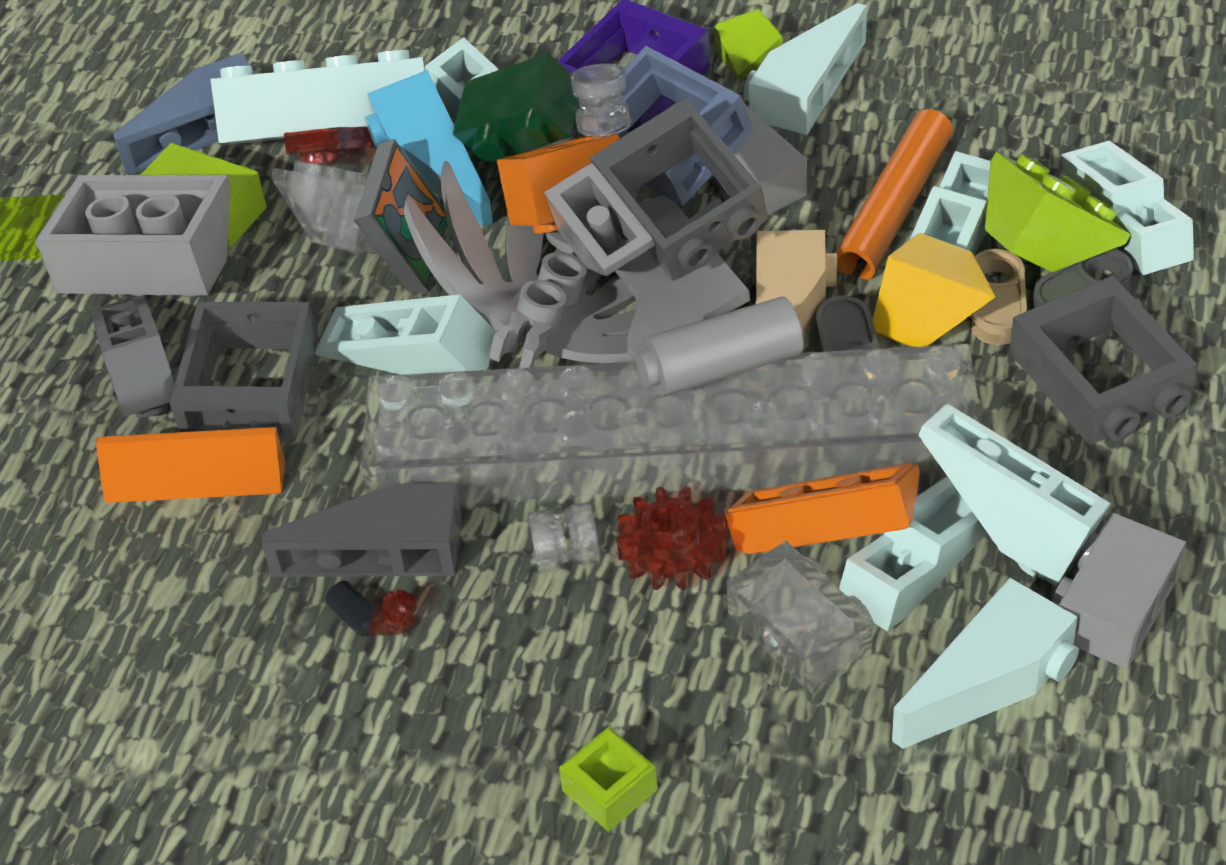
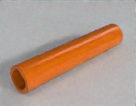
M923 109L914 116L835 252L837 253V270L839 272L851 275L857 265V260L859 257H862L867 263L859 278L869 280L875 274L953 135L951 121L941 112Z

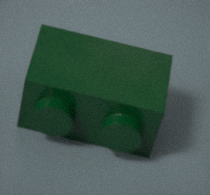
M549 53L468 80L464 84L453 135L487 164L495 162L497 159L570 138L582 83Z

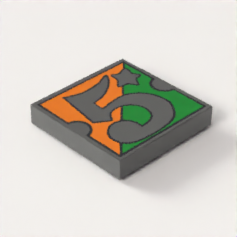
M392 139L378 144L354 222L406 290L409 292L426 293L429 292L433 274L423 260L406 222L403 212L406 196L409 195L443 239L448 223L444 206L397 141Z

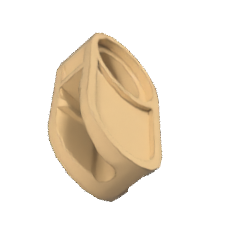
M989 249L975 256L983 273L1002 272L1011 279L998 284L988 282L996 297L969 316L972 320V333L979 340L988 344L1011 343L1013 317L1027 312L1025 268L1022 260L1017 255L1007 250Z

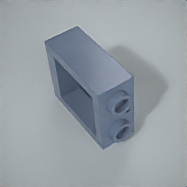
M647 46L621 70L620 74L594 101L588 104L583 113L575 120L582 136L619 134L620 139L662 94L677 103L687 98L732 153L754 130L739 94ZM693 153L645 183V185L684 206L713 174L700 158Z

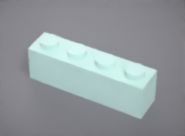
M393 50L377 53L378 62L358 64L357 55H344L326 58V67L305 69L304 60L274 63L273 73L254 75L252 73V66L220 69L221 78L211 79L218 144L223 146L368 130L364 118L372 114L368 93L423 72V57L410 59L409 50Z

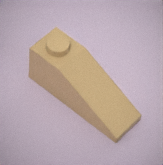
M825 230L757 231L756 304L781 296L786 297L796 311L804 339L816 321V310L821 303L826 301V287H837V253H826ZM790 358L756 368L757 391L769 390Z

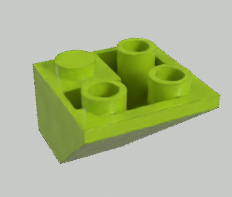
M996 151L990 161L985 230L1009 252L1050 272H1055L1127 243L1131 234L1113 221L1118 211L1091 196V191L1068 176L1062 175L1058 179L1050 175V170L1025 154L1021 153L1017 161H1014Z

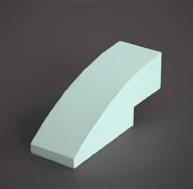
M1111 141L1060 154L1061 166L1068 177L1091 191V196L1118 211L1113 221L1128 231L1131 236L1125 245L1117 248L1129 257L1132 266L1141 275L1194 260L1193 219L1164 199L1162 177Z
M955 151L940 187L933 186L910 239L918 233H922L972 251L973 255H975L987 234L985 222L990 160Z
M948 476L916 497L913 519L908 528L884 533V535L849 557L846 561L836 599L887 632L905 619L987 534V531Z

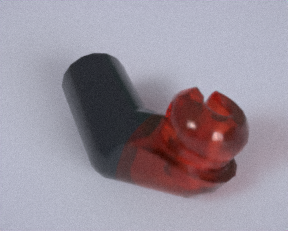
M340 581L329 589L325 598L326 604L360 636L401 635L408 631L415 623L414 613L417 609V602L412 594L399 589L396 593L389 591L383 597L382 603H370L350 582Z

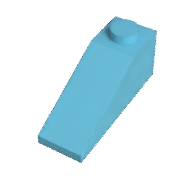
M428 70L369 92L368 98L372 114L364 118L375 146L378 147L379 143L395 139L431 190L440 198H442V167L444 161L449 162L477 223L481 226L492 224L490 199L463 143L453 135L454 124Z

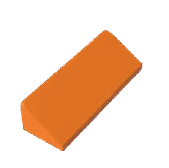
M276 427L97 437L96 448L103 497L106 503L281 494L283 490L286 462Z
M911 462L748 491L725 513L735 550L747 554H756L905 530L910 526L914 515L920 476L918 464Z

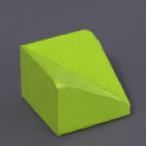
M760 9L719 22L714 27L715 52L738 80L747 77L752 70L757 71L768 53L783 45L782 35Z
M609 726L559 767L562 791L608 832L658 790L656 767Z

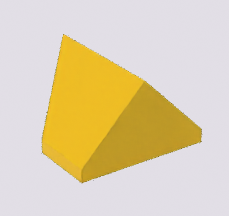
M918 233L888 256L873 316L875 331L880 336L923 352L928 345L996 296L972 251Z

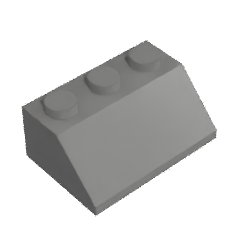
M78 175L35 240L56 293L208 296L227 261L230 181L228 175Z

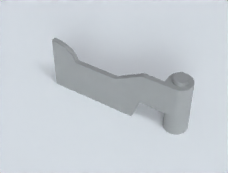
M664 195L639 202L640 206L666 238L692 223L678 205ZM558 230L546 233L548 241L556 248L577 256ZM649 250L615 270L638 301L626 339L628 353L636 363L643 385L646 388L653 387L661 397L800 355L803 351V335L800 322L794 307L786 297L781 296L734 310L750 301L749 290L718 253L712 255L709 261L702 267L693 271H687L673 281Z

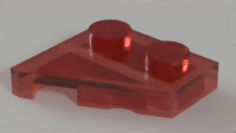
M367 126L333 127L283 133L286 155L300 157L301 165L338 163L337 153L377 149Z

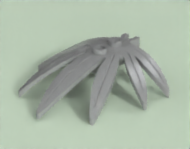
M444 161L441 172L442 198L448 227L461 260L428 221L414 200L409 195L406 196L403 211L413 240L433 276L448 295L461 294L488 324L497 331L494 334L488 358L499 362L502 355L513 353L520 344L523 346L518 371L528 375L533 369L536 356L544 351L564 359L587 363L634 361L628 353L626 339L635 310L611 316L636 301L618 275H615L594 294L588 296L602 274L586 268L578 256L565 253L558 248L555 252L547 254L543 258L539 275H537L544 233L534 234L532 226L510 225L509 217H507L505 255L509 282H506L501 276L492 252L461 190L453 169L447 161ZM638 189L631 192L632 196L635 199L637 196ZM721 199L713 200L689 220L694 222L721 204Z

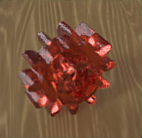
M662 486L657 487L655 493L656 501L651 504L641 497H634V515L621 514L618 516L619 535L616 537L618 559L628 561L629 577L635 579L643 576L646 572H650L652 588L654 590L660 589L665 583L666 578H675L677 587L680 590H686L688 587V575L691 573H695L702 579L709 580L711 578V561L722 562L726 559L725 516L714 515V500L709 497L700 500L697 504H693L689 487L683 488L679 492L678 498L668 497V492Z

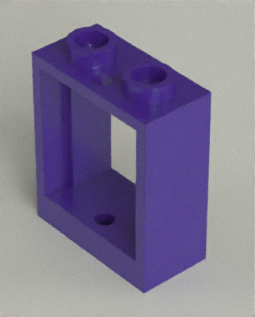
M621 0L558 60L566 70L582 83L576 113H583L588 104L594 101L611 83L599 78V76L625 50L638 55L647 46L703 75L710 68L708 29L636 2ZM661 94L629 128L628 132L635 130L673 106L676 102Z

